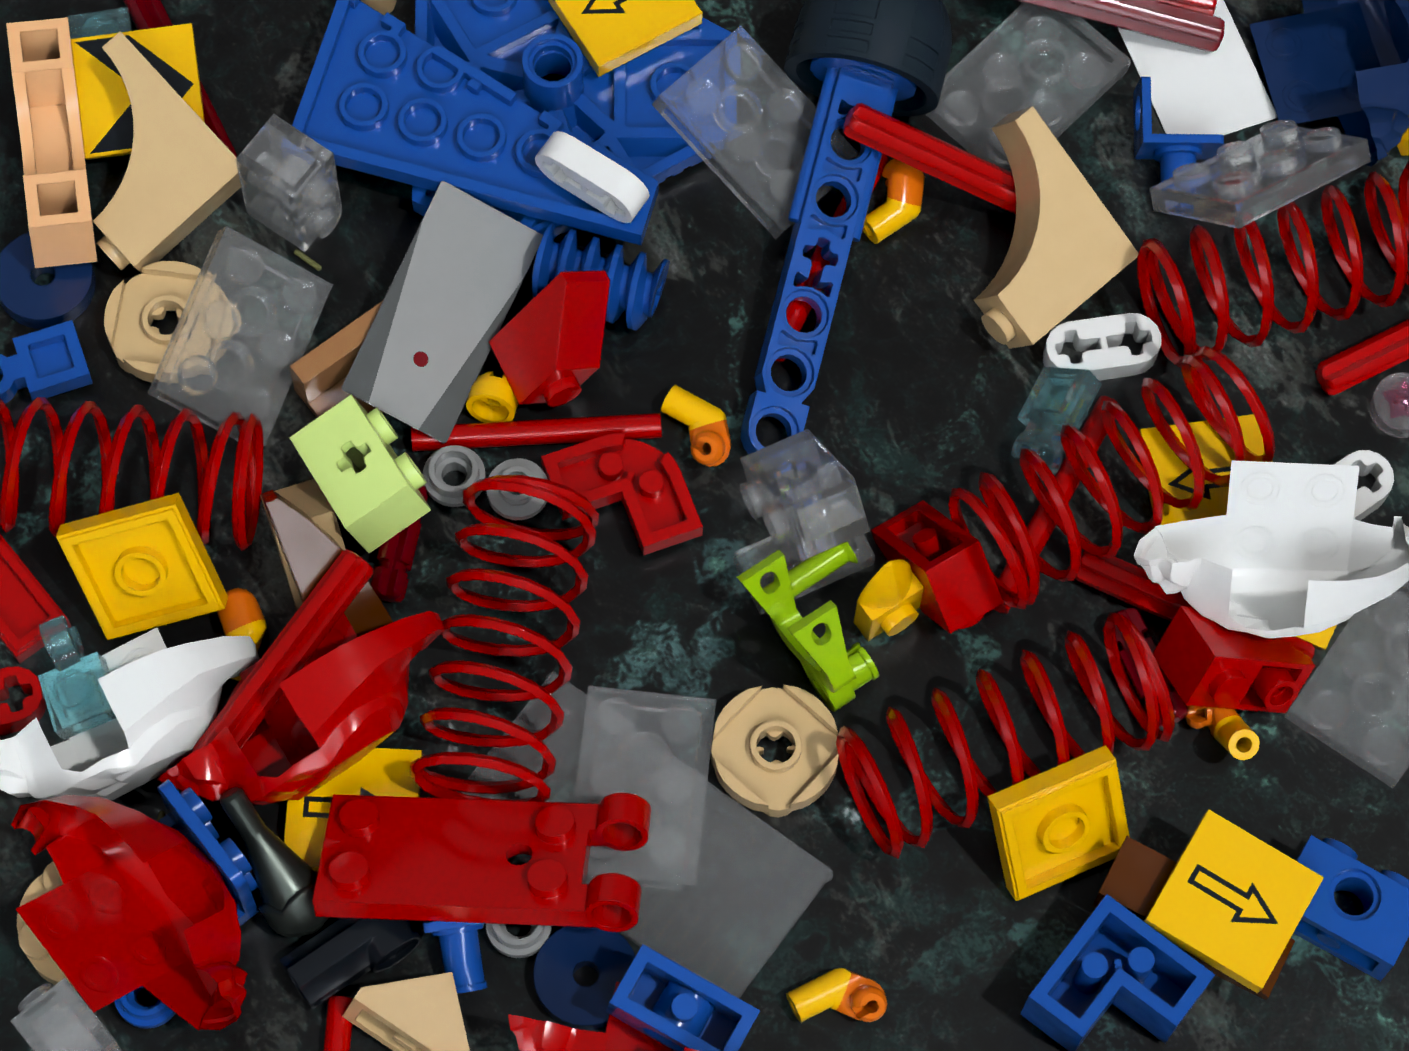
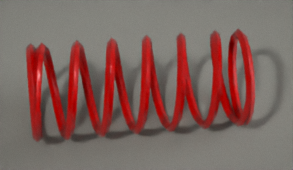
M1409 161L1399 179V204L1389 182L1376 171L1369 173L1364 187L1366 208L1371 227L1383 254L1396 272L1393 289L1387 295L1378 296L1374 294L1363 282V256L1356 222L1346 197L1335 186L1327 185L1321 198V209L1330 245L1340 267L1352 284L1350 299L1344 308L1334 309L1330 307L1319 294V273L1315 248L1302 211L1289 198L1282 199L1278 206L1277 219L1284 250L1295 277L1307 295L1305 315L1301 321H1288L1274 305L1272 272L1263 237L1257 223L1249 214L1244 211L1237 213L1233 228L1237 251L1251 289L1263 308L1260 330L1255 335L1247 336L1230 318L1226 279L1218 250L1207 229L1199 224L1194 225L1190 232L1192 259L1205 296L1218 318L1216 342L1212 348L1221 352L1227 342L1228 333L1248 347L1261 346L1271 329L1272 321L1293 334L1304 333L1313 321L1317 308L1337 321L1349 319L1357 308L1361 296L1381 308L1393 306L1402 293L1405 283L1409 285L1407 241L1409 243ZM1376 185L1387 206L1393 228L1396 252L1392 247L1381 219L1377 204ZM1332 199L1343 221L1348 238L1351 261L1338 232ZM1289 214L1298 233V237L1303 251L1305 268L1302 264V261L1295 246V242L1290 227ZM1246 231L1253 245L1254 253L1258 263L1260 277L1257 273V270L1252 260V256L1247 243ZM1156 238L1144 240L1137 257V273L1141 297L1147 317L1158 326L1161 333V349L1174 365L1182 368L1184 356H1180L1176 352L1166 334L1153 296L1151 281L1166 319L1176 336L1184 344V355H1194L1196 348L1200 347L1196 343L1193 312L1176 264L1162 242ZM1203 248H1204V251H1205L1206 256H1207V258H1208V262H1209V266H1210V269H1211V273H1212V277H1213L1214 284H1213V282H1212V280H1211V277H1210V274H1209V271H1208V268H1207V264H1206V261H1205V258H1204V254H1203ZM1159 261L1164 267L1173 288L1181 320L1167 292ZM1207 357V358H1203L1205 361L1212 360V359H1210V358H1208V357Z
M1208 346L1197 347L1194 355H1184L1181 372L1186 387L1196 406L1211 427L1234 450L1235 461L1272 462L1275 453L1274 432L1265 408L1242 371L1225 354ZM1208 357L1214 360L1232 378L1244 395L1257 420L1263 437V455L1258 456L1245 446L1241 426L1233 405L1221 382L1210 367L1202 361L1203 358ZM1144 378L1141 395L1153 423L1164 440L1183 463L1193 471L1194 492L1190 498L1181 500L1171 495L1161 486L1159 474L1151 453L1138 428L1128 414L1118 404L1110 401H1103L1101 409L1102 422L1116 451L1129 470L1151 492L1153 516L1149 522L1140 523L1135 521L1120 509L1108 473L1090 442L1076 427L1062 425L1061 443L1069 462L1089 493L1109 514L1112 525V540L1109 546L1100 547L1078 531L1068 501L1045 461L1035 451L1025 448L1021 449L1020 466L1029 486L1050 518L1067 536L1071 554V564L1068 570L1060 571L1052 567L1035 552L1027 527L1014 501L1003 484L994 475L980 472L979 489L986 505L969 490L952 488L948 505L951 520L969 533L962 515L959 499L966 502L984 522L1008 562L1018 593L1010 590L993 572L992 574L1003 602L1009 607L1026 609V605L1034 604L1040 589V572L1058 581H1074L1081 567V549L1102 558L1115 557L1121 547L1123 526L1138 533L1148 534L1155 526H1159L1162 523L1164 503L1184 511L1197 509L1204 495L1205 480L1222 487H1229L1230 474L1220 476L1203 465L1200 449L1191 426L1174 397L1158 380ZM1209 388H1210L1212 394L1214 395V397H1215V399H1216L1218 405L1220 406L1221 411H1222V413H1223V416H1224L1225 420L1223 419L1221 413L1219 412V410H1218V408H1217V406H1216V404H1215V402H1214V400H1213V398H1212V396H1211V394H1210ZM1154 393L1170 413L1181 434L1184 445L1165 420L1156 402ZM1114 418L1118 421V423L1130 439L1137 455L1139 456L1141 464L1138 462L1132 451L1127 446L1125 440L1123 439L1115 423ZM1075 444L1077 445V447L1079 448V450L1081 451V453L1083 454V456H1084L1085 459L1087 460V462H1088V464H1089V466H1090V468H1091V470H1092V472H1093L1095 478L1097 479L1098 483L1096 482V480L1093 478V476L1091 475V473L1089 472V470H1088L1087 467L1085 466V464H1084V462H1083L1081 456L1079 455V453H1078V451H1077V449H1076ZM1038 475L1040 476V478H1041L1042 481L1044 482V484H1045V486L1047 487V489H1048L1050 495L1047 493V491H1046V489L1044 488V486H1043L1041 480L1039 479ZM1013 545L1025 558L1029 574V586L1027 576Z
M45 397L35 398L26 407L15 429L10 411L0 398V422L6 457L0 499V527L5 533L14 528L16 523L19 497L18 466L26 434L37 410H43L50 429L53 450L54 477L49 507V531L55 537L60 525L65 523L67 473L75 439L87 413H90L96 425L101 454L102 490L99 514L114 510L115 484L125 441L134 419L140 417L146 436L149 458L150 500L164 497L175 443L185 421L189 422L194 439L197 462L198 520L196 530L204 546L209 542L213 499L223 452L232 427L237 425L240 435L236 451L232 492L233 537L236 546L241 551L247 549L252 544L259 516L264 449L263 429L261 421L255 413H251L244 418L240 412H232L226 417L217 431L208 459L207 442L203 426L191 408L182 409L171 421L160 450L154 420L143 405H134L120 420L111 443L106 417L94 401H85L71 416L63 435L58 414ZM245 492H246V518H245Z
M497 475L480 479L463 491L464 505L482 523L471 524L456 532V543L471 556L486 562L505 566L538 568L568 563L576 574L575 586L567 593L558 595L552 589L522 576L504 571L475 568L462 569L447 577V587L461 600L480 607L501 611L532 612L550 610L557 607L563 611L568 619L567 631L559 638L549 640L542 634L517 623L490 616L462 614L453 615L442 621L445 630L441 633V636L455 646L495 656L521 657L548 652L560 665L559 676L552 683L540 686L536 682L510 670L485 663L460 660L444 661L429 669V677L443 690L468 698L502 702L539 698L551 710V720L545 728L530 732L526 728L501 717L476 710L444 707L434 708L420 715V723L425 730L433 735L455 743L500 748L530 745L543 757L542 769L536 773L518 763L495 756L471 752H441L429 754L411 762L410 776L425 792L437 798L545 802L550 799L551 789L544 780L555 772L556 759L542 740L551 736L563 726L564 712L551 694L571 680L572 665L560 648L567 645L579 634L580 619L569 603L587 589L588 574L577 558L585 554L595 544L596 529L594 527L598 525L599 513L585 496L570 487L547 479L524 475ZM485 490H502L543 499L567 511L580 522L581 526L567 529H539L517 525L496 518L480 509L475 504V494ZM575 504H577L578 506L582 507V508L586 511L587 515L584 513L583 510H581V509H580L579 507H577ZM474 535L509 537L534 544L553 553V555L522 556L490 551L472 544L467 540V537ZM583 535V541L575 549L569 551L553 541L567 540ZM481 580L502 583L529 591L544 599H501L465 589L459 585V582ZM472 626L493 629L518 636L533 644H495L474 640L453 632L450 627ZM467 673L481 675L510 683L521 689L480 688L447 679L441 674ZM433 720L471 722L503 731L509 735H482L463 732L439 725ZM441 764L471 765L498 770L521 779L498 782L472 781L441 775L429 771L425 767ZM534 786L538 789L537 796L518 800L489 799L457 792L496 794L518 792Z
M1110 612L1103 632L1105 648L1114 677L1129 709L1141 727L1147 732L1144 739H1136L1129 734L1113 716L1104 683L1087 644L1081 635L1068 630L1065 637L1067 655L1077 680L1100 717L1103 746L1106 745L1113 754L1115 736L1129 747L1141 751H1149L1156 739L1169 742L1175 727L1174 710L1170 694L1160 667L1137 627L1125 616ZM1115 624L1121 631L1136 665L1145 696L1147 712L1142 707L1130 684L1121 661L1116 642ZM1023 649L1020 657L1022 671L1036 704L1054 733L1058 765L1068 762L1070 754L1074 758L1086 754L1065 728L1060 706L1042 663L1036 654ZM979 668L976 674V684L988 715L1007 747L1013 780L1012 785L1024 781V771L1030 777L1042 773L1019 744L1009 710L991 673ZM935 687L931 693V702L942 730L960 762L967 797L965 816H959L948 806L927 777L909 728L901 712L889 706L886 712V720L898 750L912 774L921 816V834L919 836H915L898 818L886 783L875 760L861 738L853 729L846 726L840 727L837 735L836 746L839 761L858 811L881 850L885 854L899 859L904 841L914 847L925 848L933 831L932 805L951 824L962 828H970L978 813V788L986 797L998 792L972 759L961 723L950 699L944 691ZM1159 706L1162 714L1163 731L1159 729ZM861 783L869 798L873 802L874 806L876 807L882 818L885 820L889 830L890 840L888 839L882 827L880 826L878 820L876 819L874 812L865 796Z

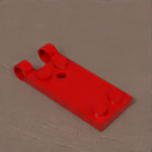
M631 793L610 794L604 797L600 804L333 794L312 899L316 917L596 927L608 932L627 931L638 923L642 895L641 886L633 878L618 873L598 875L589 884H586L591 846H607L614 850L632 851L643 847L649 838L652 809L645 799ZM519 854L532 856L527 863L522 865H514L508 861L509 858Z

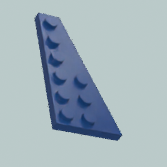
M361 0L336 1L286 141L288 153L432 191H436L440 182L445 181L489 206L641 246L659 192L658 180L600 144L591 145L565 129L563 121L545 110L541 114L517 99V93L441 45L432 46L406 30V24L388 12L382 15ZM560 131L575 137L626 168L644 183L650 196L631 223L619 222L554 183L539 169L535 162V156L553 132Z

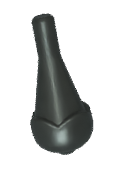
M234 787L226 791L220 798V804L244 840L263 900L258 906L263 917L276 933L285 937H301L319 932L323 928L324 923L330 918L316 917L312 899L319 866L310 867L265 825L242 788Z

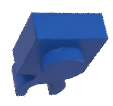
M73 320L12 338L17 354L10 357L0 354V374L3 376L0 381V398L4 404L12 400L19 389L28 387L33 401L37 397L49 398L93 384Z

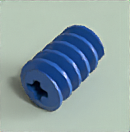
M551 223L542 237L534 261L532 293L533 297H535L560 272L605 270L610 279L605 321L614 323L626 309L627 328L637 331L648 317L652 318L666 282L670 261L663 259L656 270L650 273L647 272V253L640 251L630 266L625 265L623 245L616 244L608 257L603 258L600 255V238L593 236L585 249L581 251L577 249V231L573 229L568 231L559 244L554 242V224Z

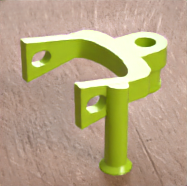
M839 532L836 533L834 542L789 571L785 555L780 550H777L736 577L754 600L770 616L778 634L792 653L800 660L815 691L832 712L837 711L855 699V690L879 677L878 669L873 660L858 642L846 651L837 606L831 600L802 618L796 608L794 597L846 563L858 564L854 551ZM773 572L774 581L762 588L760 584L762 576L765 573ZM820 623H824L826 630L824 635L819 638L814 633L813 628Z

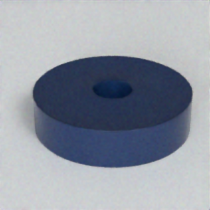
M29 232L12 240L0 253V303L6 313L21 325L34 329H44L66 321H74L87 309L92 301L96 279L91 262L35 268ZM50 273L55 276L54 280L48 285L41 286L34 283L41 274Z
M565 926L553 933L544 942L537 954L533 973L537 998L545 1012L561 1025L588 1031L607 1027L609 1013L606 1010L614 995L616 982L621 983L636 955L628 941L618 932H608L596 927ZM584 966L594 968L599 974L597 982L591 986L579 985L574 980V974L579 968Z

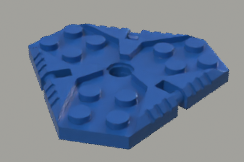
M415 0L416 36L432 46L441 45L516 92L517 99L541 114L544 110L563 121L565 129L591 145L600 144L658 180L659 184L664 182L669 176H675L683 172L685 168L692 167L735 144L734 33L705 18H702V24L598 77L548 0ZM548 74H558L565 78L558 81H548L541 77ZM412 185L413 211L424 216L436 191ZM493 207L544 235L547 227L553 223L554 239L555 236L565 234L570 229H573V227Z

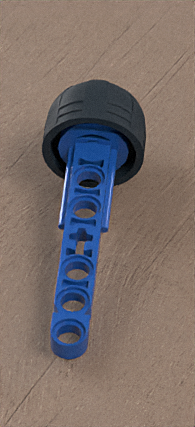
M806 0L799 12L784 70L795 84L819 97L788 215V220L794 222L754 376L757 391L749 396L741 426L743 447L750 457L759 462L774 463L784 459L797 449L802 439L810 406L801 403L815 389L852 241L860 242L882 156L881 152L860 143L861 150L857 159H842L832 149L831 136L835 130L843 129L849 110L857 103H863L891 117L920 116L930 113L937 108L952 49L951 24L942 0ZM833 186L841 191L846 200V210L842 216L829 217L818 208L816 193L820 187ZM815 245H818L822 248L821 257L826 261H830V265H825L816 273L812 287L794 286V281L801 285L809 278L812 262L809 258L804 257L803 253H807ZM816 289H823L824 294ZM796 300L804 301L815 310L817 320L813 331L808 333L798 332L790 326L786 317V309L790 302ZM781 358L789 359L800 368L802 380L797 390L784 391L773 382L771 367L775 360ZM774 417L785 426L787 438L781 449H768L758 441L756 425L761 418Z

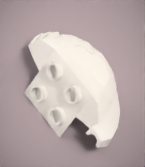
M1232 460L1227 515L1155 526L1153 530L1139 540L1134 558L1137 564L1144 568L1148 578L1152 582L1158 583L1166 594H1175L1181 591L1183 598L1202 616L1228 630L1246 632L1265 638L1294 637L1318 633L1349 620L1355 613L1392 595L1409 581V527L1403 523L1400 516H1394L1392 527L1369 524L1353 519L1360 466Z
M156 627L45 684L69 740L50 747L37 718L32 720L16 736L0 740V790L18 798L33 796L38 800L63 795L102 797L111 801L159 777L192 753L193 747L215 720L223 684L229 678L240 676L241 672L260 660L256 644L250 636H222L167 648Z

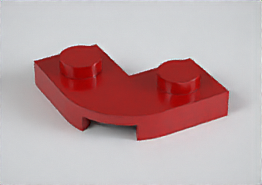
M613 433L541 456L542 468L548 480L570 487L585 496L595 509L622 500L643 556L703 535V525L681 470L669 452L663 454L647 443L625 439V433ZM575 504L577 507L583 510L584 513H586V511L582 507ZM558 507L562 520L573 517L567 511Z

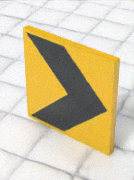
M188 23L122 32L205 123L193 24ZM117 33L71 39L86 160L128 155L132 152L133 115L128 92L118 69L102 48Z

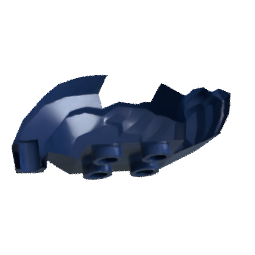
M1302 0L1303 14L1249 24L1280 127L1338 116L1360 163L1370 167L1386 158L1388 153L1400 143L1402 136L1409 128L1408 0Z

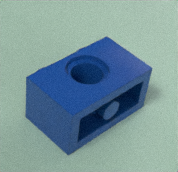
M1311 835L1295 861L1324 878L1297 925L1294 934L1381 981L1396 963L1409 938V880L1390 870L1378 872L1357 860L1358 855L1356 852L1340 841L1331 838H1323L1321 841ZM1349 891L1355 894L1363 905V914L1349 915L1343 912L1335 902L1334 892Z
M642 944L610 1000L606 1012L674 1051H684V1048L698 1051H738L760 1010Z

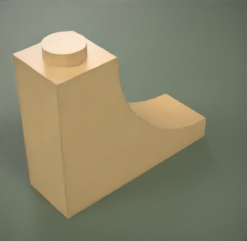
M119 31L102 48L118 69L128 92L133 115L132 152L119 188L105 209L93 220V223L105 235L96 244L117 267L123 270L131 263L142 273L140 268L154 262H159L252 178V175L124 34Z
M1033 106L1008 114L991 128L1003 147L1012 171L1016 193V220L1011 244L1002 266L986 289L974 299L984 314L981 319L985 329L997 342L1003 345L1006 344L1009 349L1034 345L1134 261L1139 254Z

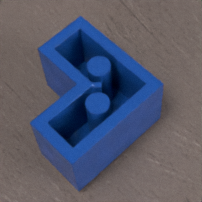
M1106 894L1028 996L1020 1015L1068 1051H1076L1110 1005L1113 1004L1163 1043H1166L1204 993L1215 974Z

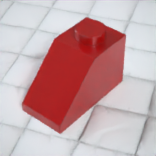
M605 270L560 272L489 341L519 405L547 403L550 407H556L566 404L581 393V385L600 368L610 279Z
M924 500L870 530L874 541L888 562L903 559L910 564L912 572L924 586L920 610L951 634L958 629L975 625L984 617L985 613L1004 603L980 541Z

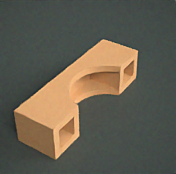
M68 17L6 23L22 151L28 228L35 268L97 262Z

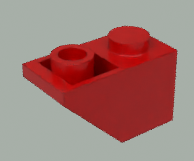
M1180 606L1153 652L1157 663L1185 705L1286 714L1316 666L1310 657L1278 638H1265L1246 632L1228 630L1202 616L1193 607Z

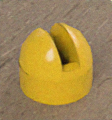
M488 371L477 377L466 402L469 414L483 423L512 421L518 405V401L505 374L500 378L494 376L493 371Z

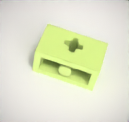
M351 394L289 437L344 528L368 553H371L431 511V508L418 490L427 483L426 479L406 452L400 456L396 455L390 443L398 439V435L378 407L368 413Z

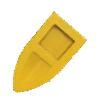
M897 559L887 562L872 577L857 600L853 622L867 641H870L884 631L889 637L896 635L912 624L918 617L919 613L917 610L920 607L924 586L912 572L911 566L907 561Z

